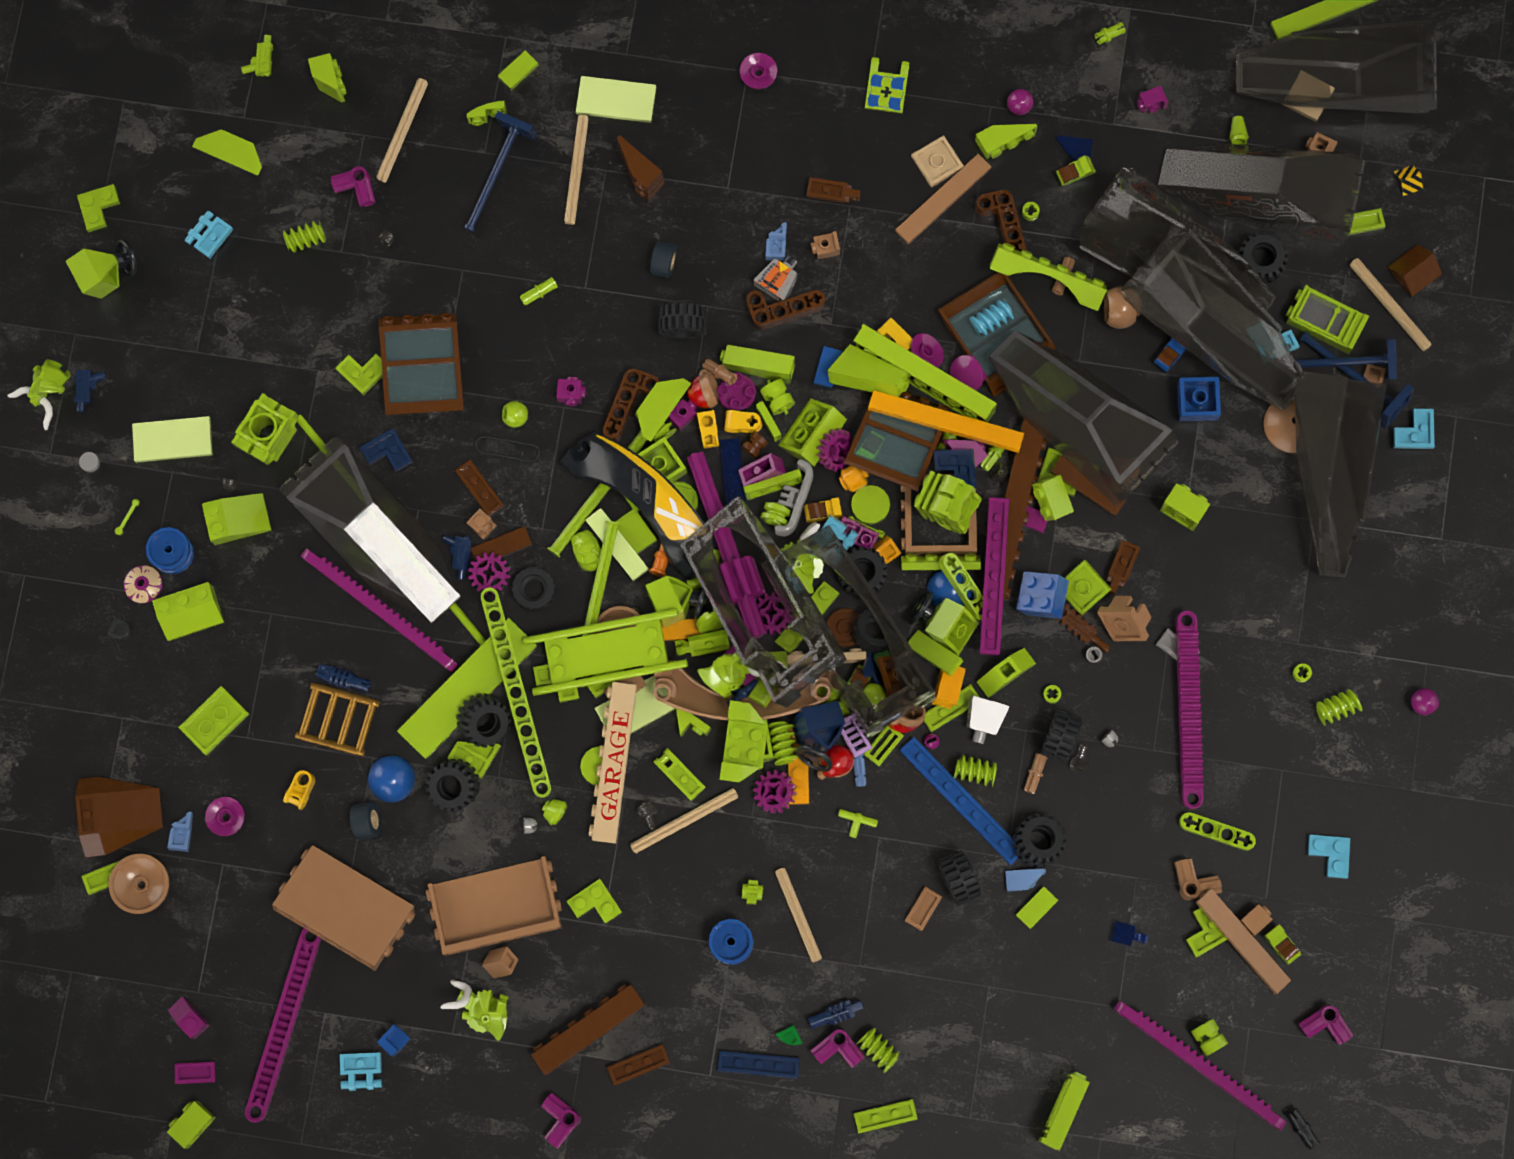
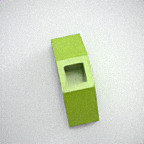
M1023 648L996 665L976 683L987 698H989L1036 663L1026 649Z

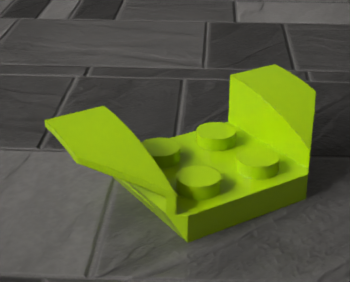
M730 700L720 780L741 782L755 771L763 768L768 727L750 703Z

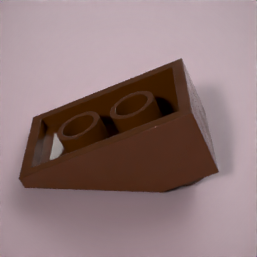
M619 135L617 137L619 149L636 188L635 192L643 198L645 196L650 200L665 184L663 172Z

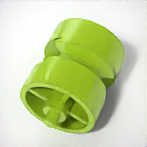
M782 379L773 382L768 380V385L763 387L760 392L765 401H770L769 408L772 414L778 415L783 412L785 415L788 414L787 410L794 406L795 401L790 393L785 392L787 387Z

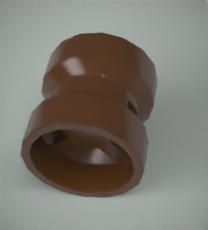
M753 431L749 441H745L741 447L750 456L757 458L760 454L759 451L765 448L768 442L760 434Z

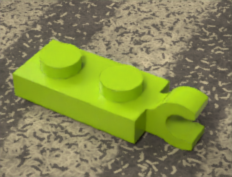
M726 629L688 637V642L685 640L675 641L677 655L691 652L692 657L724 651L730 648Z

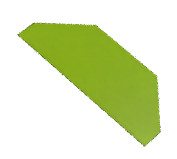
M222 129L196 138L192 146L257 176L262 168L254 143Z
M681 378L657 382L637 410L644 438L650 442L691 385L690 382Z

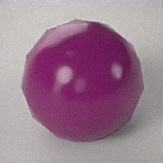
M1025 89L1014 90L1007 99L1008 108L1015 115H1025L1032 109L1034 103L1032 95Z
M1422 688L1412 695L1411 705L1417 714L1427 716L1438 708L1439 699L1433 690Z

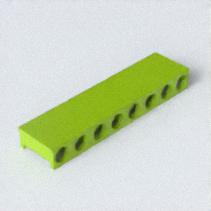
M862 325L861 330L854 339V342H856L855 347L861 349V345L864 347L863 351L875 357L879 356L881 360L906 371L910 385L963 416L977 419V416L985 419L983 420L984 422L988 423L992 415L995 414L996 402L868 326Z
M508 618L506 624L519 666L536 649L537 645L535 643L524 645L523 637L528 636ZM497 630L494 633V637L496 640L502 641L505 639L506 634L503 630ZM491 636L397 730L425 759L458 728L457 722L459 720L456 717L457 714H460L458 710L464 706L463 702L465 700L469 701L470 696L477 697L479 693L490 695L503 682ZM503 649L499 653L500 658L503 660H508L511 657L508 649ZM513 668L505 670L506 678L514 671Z

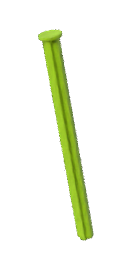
M641 430L627 447L636 454L647 441L642 436ZM602 483L596 487L552 546L547 548L552 554L560 558L559 554L611 487Z
M613 521L605 522L607 527L584 626L597 624L618 526H621L620 523ZM595 632L582 634V636L592 635Z

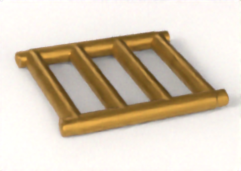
M312 682L310 685L312 692L300 731L296 732L295 738L364 757V745L375 709L379 707L380 701ZM321 692L331 696L319 735L314 736L307 734L319 693ZM339 697L350 701L336 742L326 739ZM361 703L368 705L356 747L345 744L356 705Z

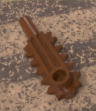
M1064 604L1062 626L1068 625V631L1074 630V636L1080 635V641L1084 640L1085 644L1092 641L1107 653L1111 647L1096 635L1098 629L1094 628V624L1088 625V619L1082 620V614L1076 615V609L1070 610V604Z

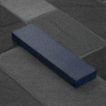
M719 1051L718 1071L798 1079L800 1058Z

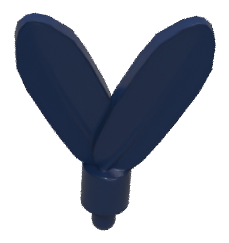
M866 651V660L862 669L863 675L867 678L872 674L875 682L882 685V678L874 660V653Z

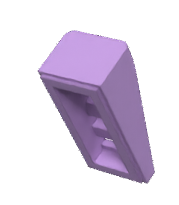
M851 714L844 718V727L850 724L854 725L846 731L843 729L841 732V736L853 756L856 758L872 749L855 716ZM854 730H857L856 734L850 737L847 736V734L851 733ZM859 736L862 738L853 744L851 743L853 739ZM864 742L866 746L856 751L854 747Z

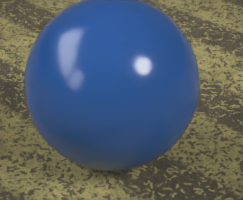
M937 570L934 572L927 583V591L933 592L931 604L936 608L944 599L948 598L966 608L943 571ZM961 574L956 575V581L959 584H962L964 581ZM968 590L967 598L972 600L973 592Z
M395 755L384 756L378 759L370 768L368 785L371 792L379 800L389 803L398 802L405 799L413 790L415 772L411 764L404 758Z

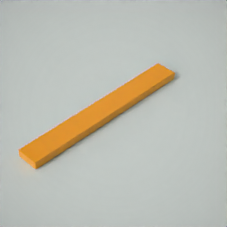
M875 390L868 407L870 411L1019 453L1024 436L1022 432Z

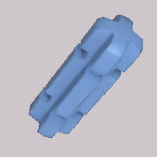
M864 753L854 759L855 782L858 787L866 786V777H864L865 763L864 758H862Z

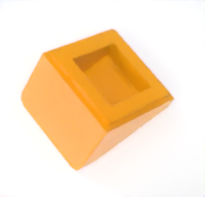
M887 535L873 546V550L878 551L879 555L883 556L886 564L901 554L893 540Z

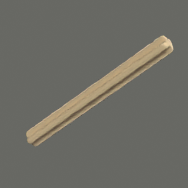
M419 78L386 152L376 176L380 182L385 183L395 163L428 85L424 79Z
M579 115L577 121L564 219L565 224L574 225L576 219L589 120L586 115Z
M1354 259L1350 263V267L1419 348L1422 351L1427 350L1431 346V342L1360 259Z
M732 788L630 844L633 852H640L737 799V792Z

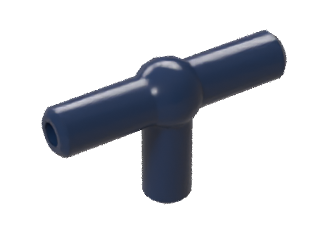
M753 679L744 688L731 691L736 695L730 700L741 701L747 698L748 694L758 683V680Z

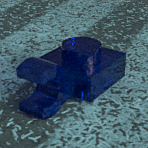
M1116 922L1111 942L1131 947L1132 941L1146 944L1148 935L1135 933L1136 926Z

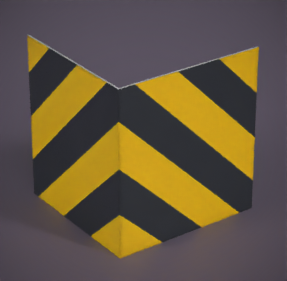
M1414 165L1394 171L1402 182L1403 196L1423 189L1421 173Z

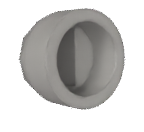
M1090 647L1086 652V657L1090 662L1097 663L1102 659V651L1097 647ZM1094 650L1098 656L1097 660H1095V657L1091 651Z
M1113 730L1107 732L1101 739V742L1107 747H1114L1113 741L1118 743V736Z
M523 818L524 834L533 833L537 830V821L535 819Z

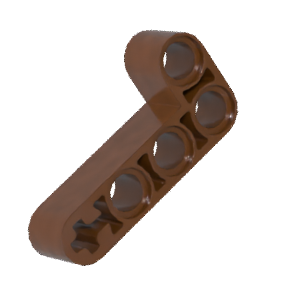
M999 190L980 195L976 202L977 213L980 216L997 214L1004 243L1017 247V250L1020 252L1022 250L1027 251L1012 194L1008 190ZM1006 198L1008 203L1002 204L999 202V199ZM986 202L990 206L988 208H982L980 204ZM1005 216H1011L1013 220L1011 222H1007L1003 218ZM1016 234L1018 238L1011 240L1008 235Z
M755 290L747 295V306L754 326L759 330H765L820 312L825 307V295L819 290H814L767 306L763 294ZM758 298L761 302L753 305L750 301ZM817 298V300L820 301V303L816 304V302L813 301V299ZM796 304L803 305V308L797 311L793 308V306ZM783 310L785 314L779 317L775 315V312ZM759 316H765L767 318V320L762 323L758 322L756 319Z
M637 369L626 371L603 427L604 436L616 442L621 439L638 394L648 395L651 390L647 388V385L651 382H659L656 376ZM637 376L639 379L637 382L631 383L629 378ZM626 393L632 395L627 401L621 399ZM623 411L625 414L622 418H616L614 416L615 413ZM613 423H615V424H616V426H615V431H616V433H613L612 436H611V435L609 434V431H610V432L613 431V428H614V424H613Z

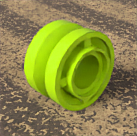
M765 502L763 508L766 512H762L760 518L773 526L787 525L788 521L785 517L790 516L791 510L778 503Z

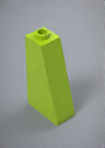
M851 344L828 369L830 383L868 392L875 390L899 397L909 386L908 373Z
M727 345L726 350H722L720 361H722L726 369L773 381L782 379L785 384L789 385L791 383L795 368V356Z

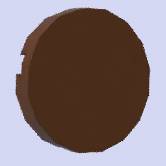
M842 608L830 615L826 622V633L834 645L843 648L856 645L852 628L859 614L852 609Z

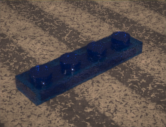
M740 438L720 440L726 516H746L744 487L738 471L742 468Z

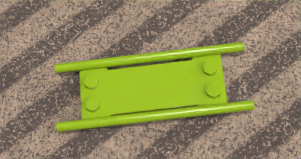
M677 608L523 637L524 645L539 642L545 643L552 685L532 688L533 695L536 696L688 667L687 659L668 663L662 624L660 622V619L678 616ZM636 624L634 627L568 639L571 636ZM644 665V667L576 680V678Z

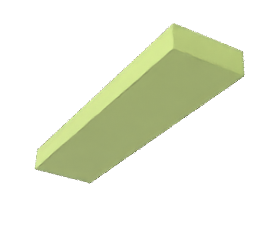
M600 508L588 517L586 522L603 542L607 527L605 522L611 520ZM618 530L612 555L629 577L635 581L649 569Z

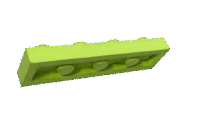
M967 553L965 556H957L966 570H981L980 555L976 556L974 553ZM907 554L906 556H901L902 570H941L939 566L941 556L936 554H926L925 556ZM948 559L946 564L949 566L952 561Z
M824 581L792 620L793 624L787 626L788 630H784L775 643L791 655V652L797 648L839 596V592Z

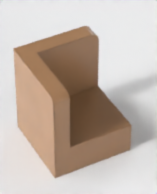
M506 946L490 950L482 966L493 978L511 975L519 959Z

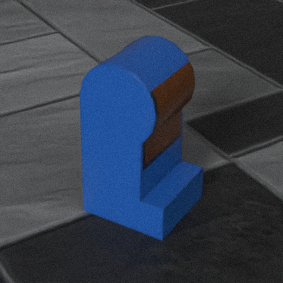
M1175 333L1154 364L1167 373L1188 349L1190 342L1178 333Z

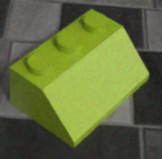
M810 399L778 446L797 459L805 460L815 467L821 459L817 457L821 453V450L817 449L819 446H822L820 440H825L824 434H830L831 429H842L847 419L835 407Z
M209 582L152 600L157 619L167 641L224 623L214 587Z

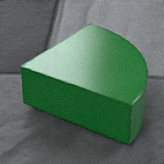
M794 1025L776 1034L785 1044L793 1046L803 1044Z

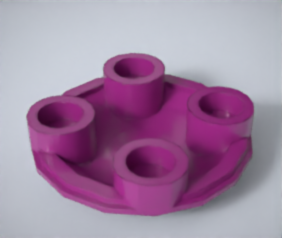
M962 355L956 358L951 365L950 376L975 391L986 380V373L974 355Z
M737 372L735 373L737 374V380L734 384L729 385L722 381L717 391L718 398L723 406L730 410L739 411L748 408L754 402L756 388L751 379Z

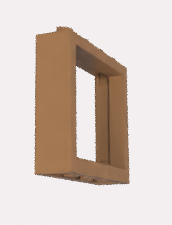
M941 474L943 477L944 475H951L955 477L954 474ZM901 485V492H905V500H901V511H905V519H901V530H905V538H901L902 550H905V555H945L948 553L965 555L967 553H977L976 510L970 519L968 545L912 546L911 489Z

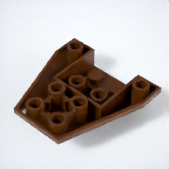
M103 777L78 780L75 795L78 833L86 858L108 855L163 828L160 788Z

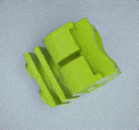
M262 393L260 398L254 401L248 414L235 431L236 436L231 443L266 465H269L273 460L277 462L297 431L295 424L298 420V415L293 410L283 405L280 406L278 402ZM269 425L274 426L273 433L270 436L259 438L263 428Z
M930 471L929 476H926L923 481L921 493L915 498V507L924 519L929 518L932 522L936 521L943 528L955 533L966 534L970 526L971 516L978 508L982 498L975 492V488L966 484L964 480L951 475H944L943 477L939 473L936 475L935 472Z

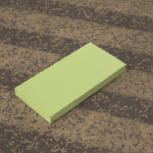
M581 76L576 114L651 123L657 87L653 84Z
M209 416L132 424L134 461L136 463L213 455L211 418Z
M654 676L646 679L645 683L647 686L636 693L631 734L676 709L656 700L653 694L656 680ZM665 687L658 688V693L661 696H667L668 690ZM610 700L595 708L605 726H607L608 718L604 717L605 708L610 706Z

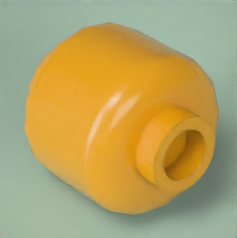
M848 466L841 471L839 480L845 490L855 492L867 485L869 474L853 466Z

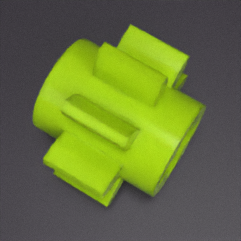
M749 880L748 884H743L742 899H747V904L756 905L757 900L762 901L763 885H758V880Z

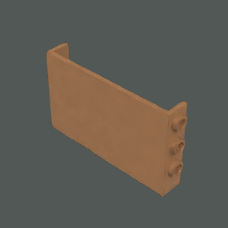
M312 845L309 850L306 849L302 854V861L299 866L296 865L292 869L289 881L281 885L279 889L280 894L272 904L273 909L376 971L385 956L389 957L394 948L392 945L395 940L399 941L405 930L403 928L406 923L410 924L414 919V906Z
M544 856L535 861L438 884H428L429 889L426 890L428 901L432 902L433 909H430L432 921H436L437 928L434 929L436 940H440L442 954L447 956L561 929L559 911H562L560 900H556L554 893L558 890L556 881L552 880L550 872H553L551 860L547 861V858Z

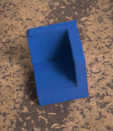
M394 1024L377 1043L387 1053L395 1057L408 1043L410 1037Z

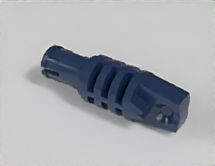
M319 665L316 672L317 678L345 689H351L352 687L368 693V687L370 688L371 686L370 680L356 677L353 672L337 667Z
M846 1000L824 1009L825 1012L808 1017V1020L813 1030L828 1023L834 1025L855 1017L854 1012L864 1007L861 1000L853 1003L850 1000Z

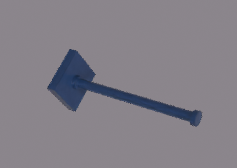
M497 111L495 119L501 127L508 129L509 134L470 219L463 227L471 232L475 231L474 226L516 135L520 134L534 141L538 135L532 125L500 111Z
M1307 331L1300 338L1302 343H1307L1326 359L1338 358L1310 337V333ZM1349 365L1337 366L1387 404L1379 424L1384 429L1392 423L1411 400L1414 388L1409 384L1404 387L1396 398H1391Z
M1396 339L1387 340L1388 353L1384 354V356L1278 362L1286 368L1384 364V366L1388 365L1389 379H1397ZM1272 364V370L1277 371L1278 368Z

